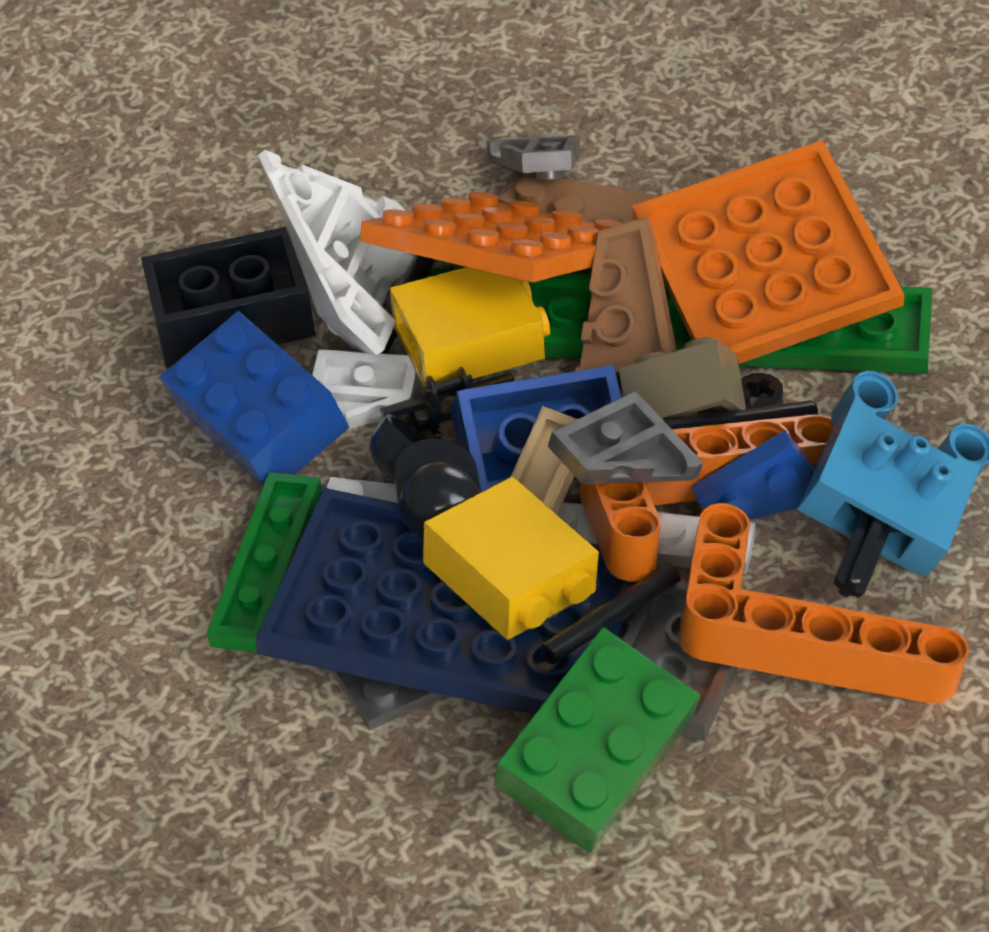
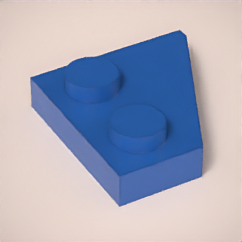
M784 430L691 487L698 503L704 509L709 505L717 503L730 504L744 511L750 520L798 508L816 467L788 432Z

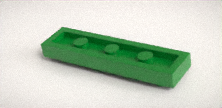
M275 472L268 473L207 630L210 647L256 653V637L323 492L320 478Z

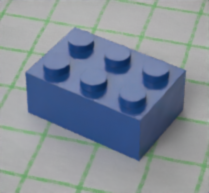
M239 311L159 376L178 409L262 487L269 472L295 475L350 428L331 392Z

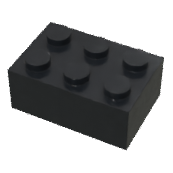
M286 227L141 257L166 368L173 366L237 311L241 312L276 344L316 336L309 291Z

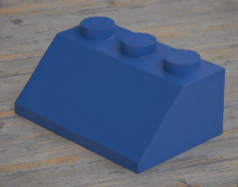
M614 365L458 390L452 402L450 413L457 444L466 449L474 458L477 465L480 487L483 492L511 477L542 406L580 419L621 399Z

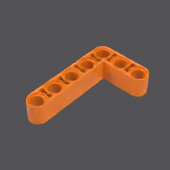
M802 415L672 429L703 462L697 478L686 481L582 484L580 482V499L609 572L618 579L639 582L656 571L661 522L655 505L697 501L691 486L784 430L788 432L816 467L834 427L832 419L824 415Z
M725 503L709 505L702 511L691 556L678 634L680 647L690 657L712 663L929 704L949 700L956 693L969 654L968 643L962 635L946 627L741 589L750 530L749 518L738 507Z

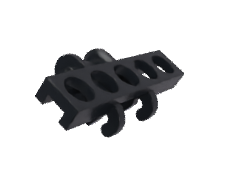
M463 367L458 368V376L434 382L431 376H427V386L423 387L424 395L427 396L380 408L382 419L387 414L396 417L408 414V424L420 432L430 429L433 438L441 439V434L437 429L440 428L439 423L452 420L451 413L441 411L440 404L444 398L455 397L458 390L513 382L515 378L511 373L469 384L473 382L472 375H466ZM425 409L427 419H417L415 412Z

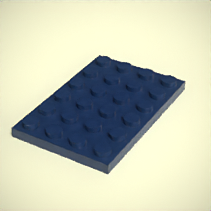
M324 488L256 637V653L258 655L535 715L593 639L555 664H550L543 658L540 651L541 644L637 582H629L613 576L606 567L599 546L590 543L599 551L596 591L583 602L572 604L547 618L538 627L527 629L517 636L506 640L423 563L424 538L414 534L403 523L398 503ZM627 617L607 630L621 638Z

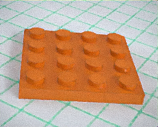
M823 140L632 206L634 220L648 217L653 224L663 281L691 340L698 338L717 339L737 354L738 364L904 306V293Z
M470 192L468 199L442 198L441 205L419 203L412 205V211L384 210L380 218L361 221L360 242L524 281L536 282L593 267L598 231L624 223L615 220H596L595 224L582 221V214L578 212L555 210L552 211V214L540 212V205L534 202L512 201L509 205L498 202V195Z

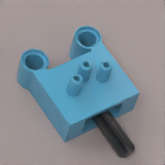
M875 371L859 373L833 407L831 419L834 427L797 509L850 539L833 580L834 585L839 588L838 593L846 598L849 595L859 598L865 594L880 555L912 573L928 576L948 552L976 478L989 463V435L978 426L972 424L955 426L941 445L935 448L924 437L919 435L913 436L886 421L885 419L898 402V393L890 379Z

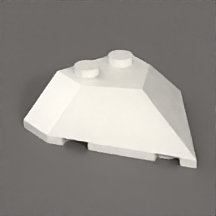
M264 150L258 157L292 241L318 316L326 323L332 333L340 336L353 350L373 355L380 354L384 351L396 322L382 305L392 282L407 273L415 254L360 242L361 221L380 218L384 210H406L397 201L384 196L378 201L364 197L361 187L308 166L301 165L297 169H292L282 165L279 155Z

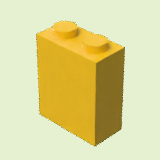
M465 267L390 287L392 317L396 320L394 329L424 387L427 386V376H431L434 382L458 376L457 371L460 367H463L466 375L471 374L472 378L475 379L545 359L544 337L550 335L549 320L542 306L535 307L528 281Z
M513 476L424 522L423 563L506 640L517 636L527 629L538 627L547 618L572 604L583 602L596 591L599 551Z

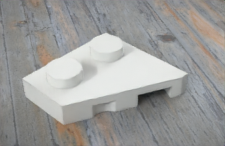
M318 349L312 374L331 392L350 427L349 429L381 421L380 408L416 399L420 381L408 355H373L365 352Z

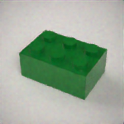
M602 627L497 764L494 786L569 840L592 852L691 721L701 695Z

